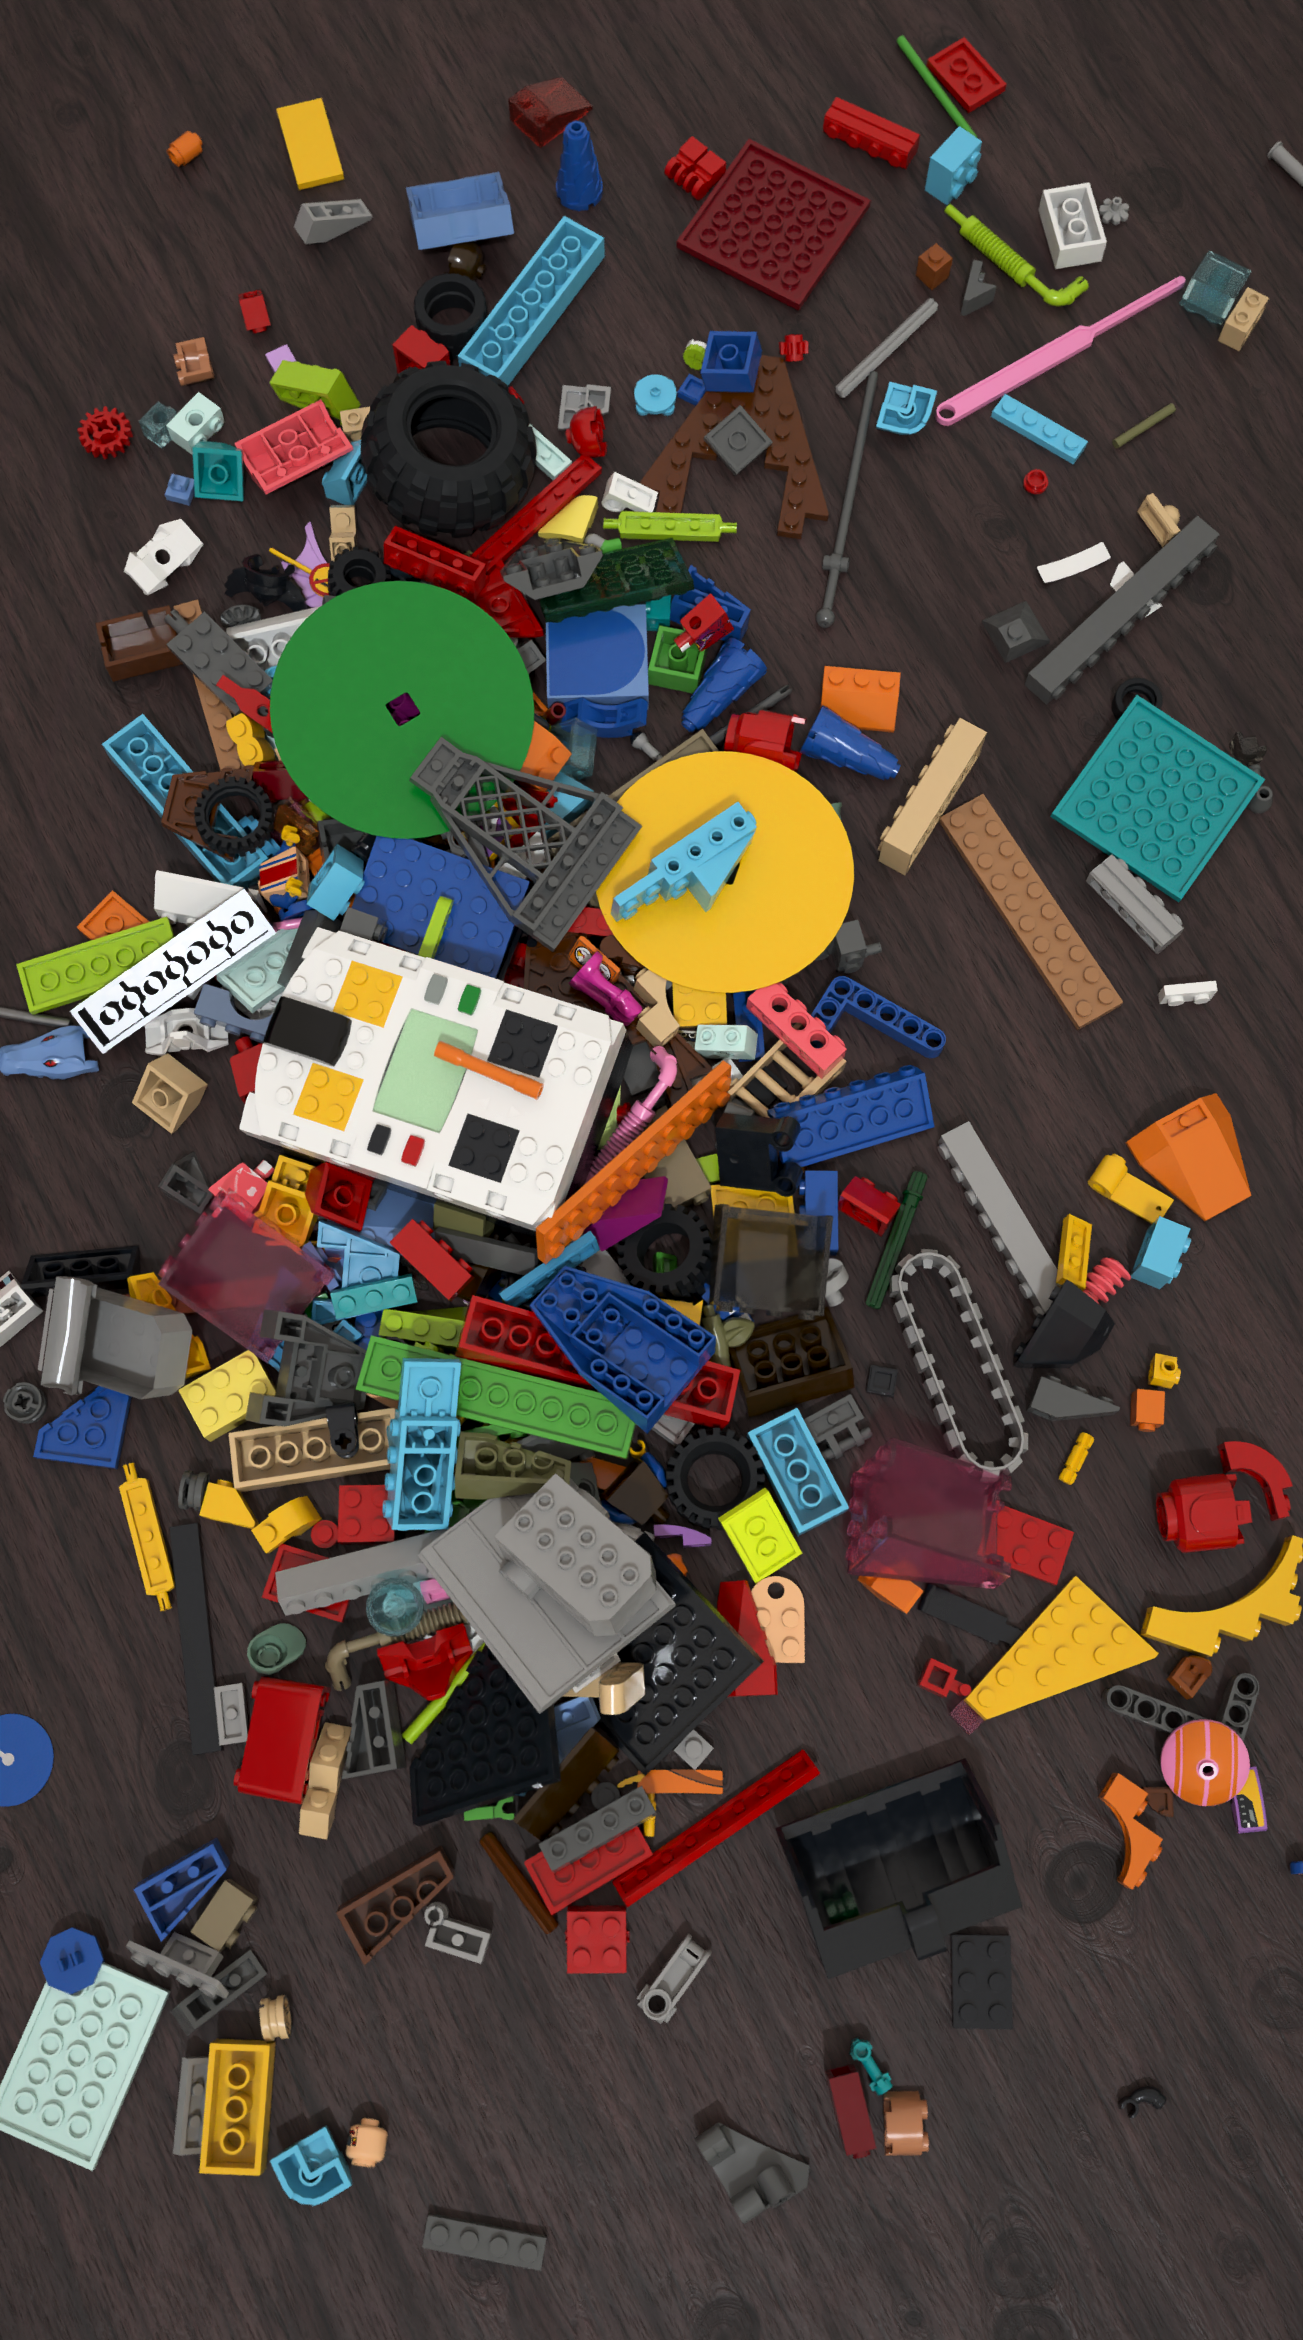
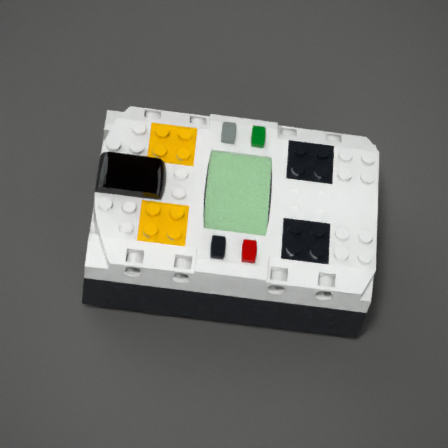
M317 927L303 952L302 958L304 961L290 979L269 1021L257 1065L255 1094L251 1092L248 1094L239 1129L263 1148L317 1166L328 1162L369 1179L373 1183L384 1186L389 1190L433 1205L438 1201L484 1216L486 1221L492 1222L496 1226L536 1239V1228L548 1217L552 1218L554 1212L586 1183L633 1049L624 1024L611 1020L606 1014L504 983L502 980L429 957L424 958L342 931L335 933ZM440 1041L445 1042L493 1065L544 1084L543 1091L539 1099L536 1100L515 1091L512 1087L462 1066H456L434 1057L437 1044Z

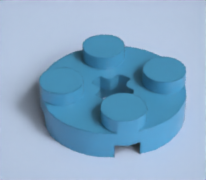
M252 815L249 817L244 816L237 822L247 834L252 833L259 824L258 820L254 819ZM272 838L269 841L265 840V845L261 848L268 859L272 858L280 850V846Z

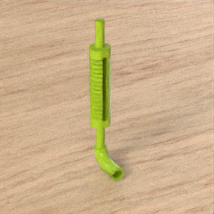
M951 204L945 208L944 212L961 226L960 234L966 240H969L973 246L985 254L995 265H998L1018 285L1024 287L1028 284L1044 298L1043 301L1052 306L1070 305L1075 301V298L1088 289L1086 279L1079 284L1084 278L1079 276L1065 289L1061 288L1059 291L1050 290L1034 276L1036 269L1031 264L1027 263L1010 246H1007L996 234L994 235L975 216H970L967 219Z

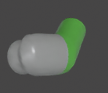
M589 534L584 540V544L598 546L602 550V554L622 549L619 538L606 540L597 534Z

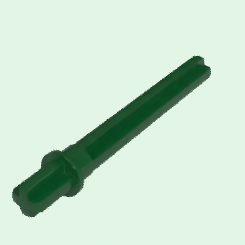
M914 1171L907 1189L902 1192L904 1197L865 1302L870 1308L880 1309L918 1203L923 1200L922 1192L928 1178L923 1172Z

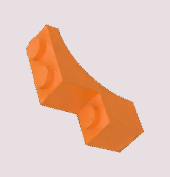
M1112 1773L1098 1798L1114 1813L1124 1836L1125 1859L1117 1882L1133 1890L1135 1886L1139 1887L1146 1878L1147 1872L1144 1870L1150 1861L1154 1862L1162 1851L1160 1844L1163 1839L1133 1819L1135 1815L1140 1816L1146 1808L1148 1802L1145 1801L1148 1793L1121 1774Z

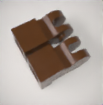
M607 936L601 941L600 951L617 965L620 970H624L626 976L634 975L635 978L645 968L623 948L615 936Z

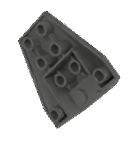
M551 538L545 540L544 545L535 547L534 544H528L520 547L521 551L514 552L501 569L500 574L506 583L532 599L537 600L583 588L603 554L602 550L593 544L588 545L566 540L559 541L558 538Z

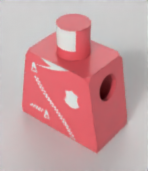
M262 1160L254 1170H251L242 1162L208 1190L218 1201L251 1228L256 1221L267 1187L266 1180L275 1169L265 1160Z

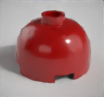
M597 406L577 411L570 421V428L566 429L568 444H572L574 450L580 456L584 455L590 458L606 456L607 442H602L603 430H606L600 408L597 409Z

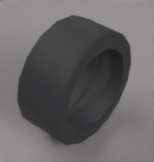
M1145 678L1128 679L1118 687L1112 700V712L1118 721L1126 710L1122 699L1130 692H1139L1145 695L1151 704L1158 709H1161L1163 705V696L1160 689L1152 681Z

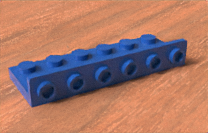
M913 1065L903 1066L894 1073L884 1072L876 1074L870 1080H855L850 1082L849 1086L843 1088H828L824 1093L816 1096L804 1095L799 1098V1101L792 1103L781 1102L774 1105V1108L767 1110L770 1118L780 1119L789 1116L799 1122L801 1130L793 1147L787 1152L779 1151L781 1165L785 1162H794L800 1165V1167L935 1127L925 1073Z

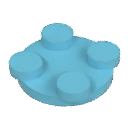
M649 375L639 380L634 390L636 412L642 416L647 414L672 415L675 410L674 404L676 401L674 382L662 375Z

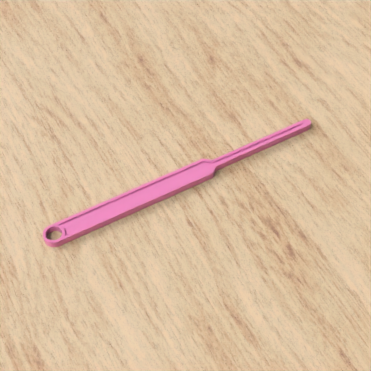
M1179 276L1090 327L1081 325L941 403L937 407L935 414L937 422L944 426L952 425L1091 346L1094 337L1183 288L1186 279L1183 276ZM943 409H948L954 413V416L950 419H945L941 417L939 412Z

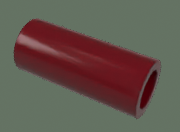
M561 703L553 704L544 713L543 719L549 725H554L565 715L566 709Z

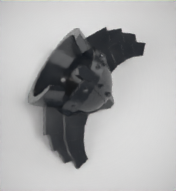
M259 554L244 558L242 562L243 567L233 569V573L227 576L228 580L224 584L227 588L224 594L229 597H233L241 592H250L264 606H268L278 600L286 604L293 612L308 609L305 603L307 599L302 593L303 589L291 579L295 566L288 565L284 570L285 574L279 573L280 568L277 565L273 566L272 570L259 569L263 565Z

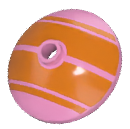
M1198 1719L1180 1725L1168 1736L1161 1751V1770L1167 1785L1178 1797L1191 1804L1214 1806L1227 1802L1241 1791L1249 1775L1250 1760L1244 1742L1233 1729L1218 1721ZM1205 1766L1213 1767L1210 1773H1204L1202 1770Z

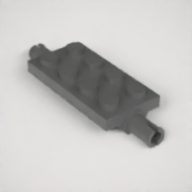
M177 610L170 612L173 618L169 614L165 617L164 621L178 634L166 644L168 649L235 716L243 713L240 711L235 699L216 686L222 675L232 680L241 688L255 689L264 696L271 689L273 679L205 611L190 624ZM260 707L258 714L266 716L268 714L267 708Z

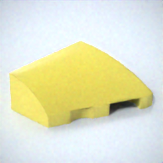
M582 495L574 498L539 530L538 537L545 539L558 538L559 541L563 538L583 544L588 528H591L598 510V497Z

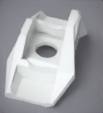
M182 519L161 524L152 540L145 544L138 552L129 553L124 572L136 582L145 595H149L167 586L168 583L165 578L177 567L190 565L203 546V543ZM158 550L168 552L170 559L167 564L157 562L155 554Z
M195 1008L170 1010L144 1025L146 1036L145 1052L156 1056H164L167 1050L168 1052H177L181 1049L189 1050L190 1048L192 1050L204 1049L210 1052L229 1045L228 1032L225 1031L223 1026L215 1025V1028H211L199 1023L200 1019L194 1014ZM183 1026H190L193 1028V1033L179 1031V1029Z

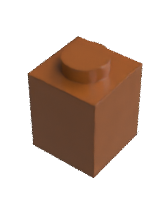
M935 243L919 256L916 276L928 288L933 290L949 277L953 258Z

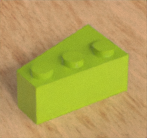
M282 360L269 382L280 400L301 409L322 400L329 416L341 420L340 411L358 409L361 405L346 381L344 374L337 369H327L317 365L312 366L301 364L297 361Z

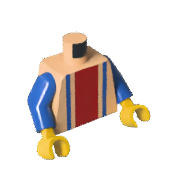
M285 825L282 829L281 838L283 842L280 850L272 858L260 864V880L249 884V889L258 890L260 895L272 906L288 909L287 907L290 904L306 900L310 884L308 859L295 846L300 841V836L296 834L298 829L289 825Z

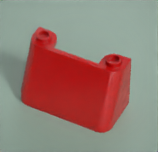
M262 1676L259 1681L254 1682L251 1696L255 1699L242 1766L241 1769L237 1768L234 1777V1786H238L239 1793L294 1804H303L309 1785L305 1781H309L310 1761L315 1751L321 1716H324L325 1711L320 1710V1707H324L325 1701L329 1702L331 1687Z

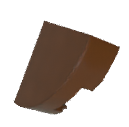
M1141 1787L1142 1790L1148 1793L1145 1801L1148 1802V1806L1153 1811L1163 1816L1174 1817L1173 1794L1169 1787Z

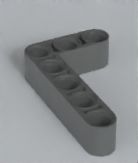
M1248 1673L1236 1674L1229 1678L1215 1721L1221 1722L1233 1729L1242 1741H1244L1260 1687L1256 1677ZM1240 1679H1244L1248 1683V1691L1245 1695L1240 1693L1237 1687ZM1116 1685L1108 1687L1101 1696L1102 1705L1108 1711L1169 1735L1186 1722L1207 1719L1125 1686ZM1114 1691L1120 1692L1123 1697V1702L1119 1707L1114 1706L1110 1699ZM1142 1701L1146 1702L1150 1708V1713L1146 1718L1142 1717L1138 1712V1705ZM1232 1706H1235L1240 1712V1718L1237 1722L1232 1721L1229 1717V1710ZM1169 1712H1172L1177 1718V1724L1174 1728L1168 1727L1165 1721V1717Z

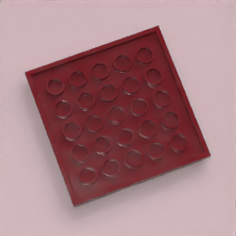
M748 139L676 241V248L799 311L869 209L871 200Z

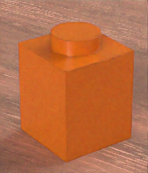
M1136 1389L1132 1392L1130 1426H1138V1430L1143 1432H1155V1428L1164 1425L1165 1391Z

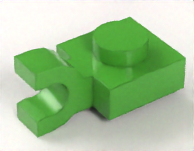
M514 1796L500 1800L497 1806L485 1805L464 1812V1821L492 1818L513 1820L515 1813H505L503 1805L506 1802H513Z

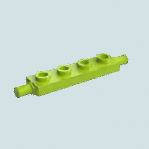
M621 511L619 519L604 518L603 529H618L620 538L719 542L722 533L736 534L737 523H722L719 514Z

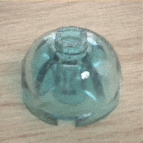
M389 1578L379 1582L371 1591L366 1600V1615L370 1625L378 1633L387 1637H401L409 1634L418 1626L423 1616L424 1602L420 1591L412 1583L402 1578Z

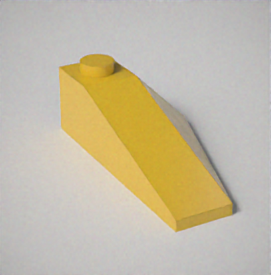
M154 1272L127 1278L131 1298L176 1311L171 1304L172 1298ZM193 1334L191 1336L185 1379L211 1369L203 1343L198 1336L194 1337Z

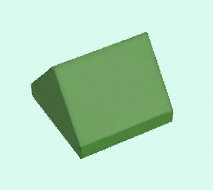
M656 1252L654 1254L653 1272L665 1273L677 1268V1256L663 1252Z

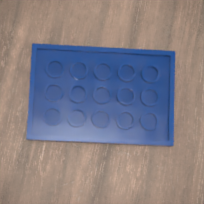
M376 836L363 873L365 883L360 892L355 896L351 908L386 921L385 927H388V931L383 943L418 955L439 897L444 896L454 900L453 907L434 959L497 979L515 925L508 920L470 860L412 839ZM483 865L484 868L486 869L487 873H489V874H490V873L492 872V870L494 869V868H491V867H488V866ZM499 870L492 878L510 908L517 910L525 899L531 882Z

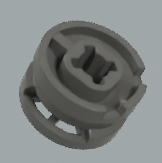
M17 1383L14 1387L7 1390L3 1398L6 1414L23 1424H31L40 1420L47 1410L46 1395L41 1389L30 1383Z
M191 1470L184 1471L178 1494L179 1509L188 1510L191 1507L195 1511L201 1510L208 1482L210 1483L208 1472L194 1474V1471Z

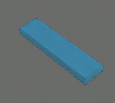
M591 1231L587 1232L578 1240L565 1247L558 1258L551 1259L547 1264L542 1263L499 1293L503 1303L514 1307L520 1306L543 1290L564 1266L575 1268L598 1252L600 1248L596 1237Z

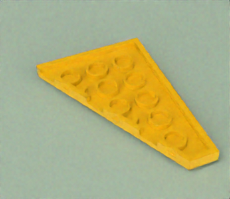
M1074 1576L975 1686L971 1693L966 1696L964 1701L984 1720L1154 1659L1159 1653L1077 1576Z

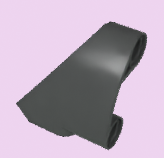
M719 2122L694 2138L704 2158L713 2167L728 2193L731 2204L743 2224L769 2207L775 2208L808 2187L810 2165L756 2142Z

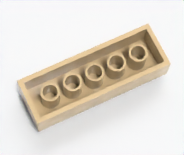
M959 718L955 726L952 724L949 726L944 735L945 740L942 746L937 745L931 756L932 761L930 765H925L918 777L920 780L917 786L912 785L904 807L899 806L893 817L894 822L892 826H887L880 838L882 841L878 847V851H880L879 862L906 875L939 822L940 817L944 814L978 759L987 734L986 731L962 718Z
M396 1408L357 1413L359 1450L354 1457L349 1459L339 1457L332 1449L327 1418L286 1427L271 1426L229 1433L234 1489L239 1492L388 1470L391 1464H388L387 1461L389 1445L386 1429L387 1426H390V1420L395 1419ZM347 1438L343 1439L344 1442L340 1445L343 1450L347 1449V1444L350 1443Z

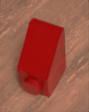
M262 290L238 294L247 331L252 330L253 333L266 331V326L271 324Z

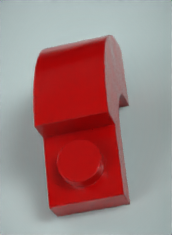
M1230 1441L1217 1446L1224 1473L1242 1472L1248 1474L1259 1483L1264 1493L1271 1521L1289 1516L1288 1511L1291 1509L1288 1496L1283 1494V1490L1293 1485L1283 1465L1272 1454L1259 1446L1246 1442Z

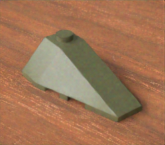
M460 1432L455 1471V1498L485 1500L537 1493L555 1473L570 1485L571 1461L542 1451L535 1453L522 1448V1444L516 1442L509 1444L497 1440V1436L489 1433Z

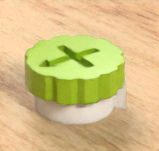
M693 339L689 341L683 353V359L690 368L701 370L707 346L705 343L694 341Z

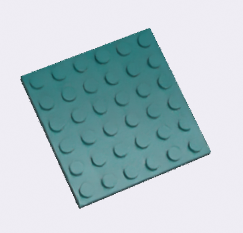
M1136 695L1050 817L1108 856L1113 855L1116 859L1124 860L1129 870L1177 902H1180L1265 779L1145 699Z

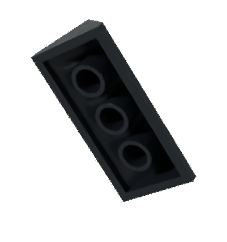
M139 1245L31 1255L21 1283L22 1290L32 1297L48 1296L49 1288H55L56 1276L85 1279L96 1284L98 1288L105 1290L129 1288L127 1278L140 1275Z

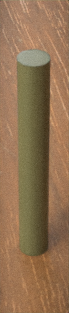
M1168 404L1112 441L1113 446L1118 449L1176 411L1174 404Z

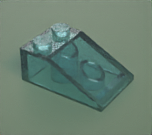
M1209 250L1191 278L1179 304L1191 313H1198L1204 316L1211 323L1222 325L1246 283L1251 270Z

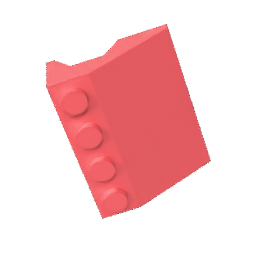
M322 400L234 443L236 448L243 450V466L252 480L265 494L353 450V446L341 428L337 429L331 420Z

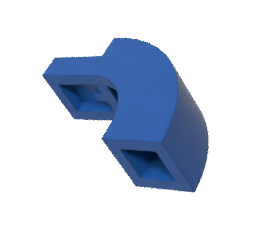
M584 697L563 703L566 713L562 717L561 726L582 735L603 738L625 737L632 735L633 729L646 725L648 702L643 698L618 705H601L588 701Z

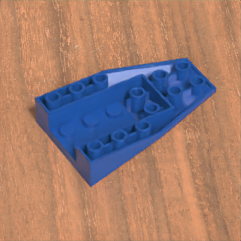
M564 1266L530 1304L531 1310L579 1375L646 1433L652 1429L715 1353L716 1336L649 1291L568 1266Z

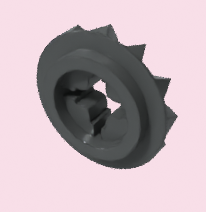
M236 605L228 608L220 615L221 623L225 628L261 619L259 609L250 605Z

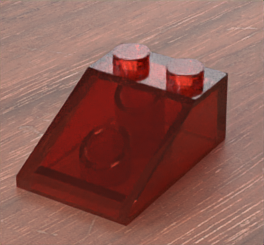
M562 77L527 85L508 99L510 120L540 148L562 133L569 123L579 120L593 109V106Z

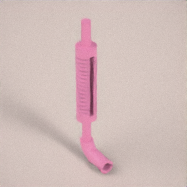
M654 1047L653 1050L657 1053L656 1055L652 1051L650 1052L651 1060L661 1068L659 1070L658 1083L643 1103L636 1100L630 1109L631 1112L628 1111V1116L624 1117L625 1120H622V1124L618 1125L619 1128L615 1129L616 1132L612 1133L613 1136H610V1140H607V1144L603 1146L604 1149L602 1148L600 1150L601 1153L597 1154L598 1157L594 1158L595 1161L592 1163L586 1183L633 1142L638 1135L642 1134L641 1131L645 1130L644 1127H647V1123H650L656 1115L652 1110L653 1106L666 1088L672 1086L677 1074V1060L673 1055L668 1054L664 1047Z

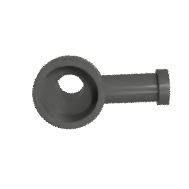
M1252 765L1248 767L1249 769L1260 775V765ZM1261 785L1247 807L1254 813L1268 811L1273 803L1272 790L1267 786ZM1259 793L1264 794L1266 798H1262Z

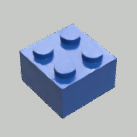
M709 332L701 368V376L706 391L754 392L762 354L757 332Z

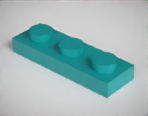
M412 1274L331 1290L330 1292L336 1319L418 1302Z

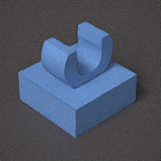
M171 474L165 492L166 499L190 506L195 493L194 479Z

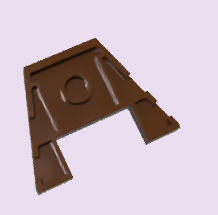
M249 765L243 769L235 770L224 768L222 771L211 773L200 771L172 775L161 820L162 826L230 862H235L236 854L235 857H229L228 853H225L224 856L220 855L217 850H211L208 844L204 843L196 827L194 809L197 807L196 801L198 797L202 798L201 792L204 789L209 790V785L213 782L215 785L219 784V779L224 778L226 782L229 781V777H235L239 781V778L242 777L246 778L248 783L250 780L253 781L252 771L254 766ZM221 800L211 809L209 815V822L213 831ZM217 833L219 836L228 839L238 838L236 836Z

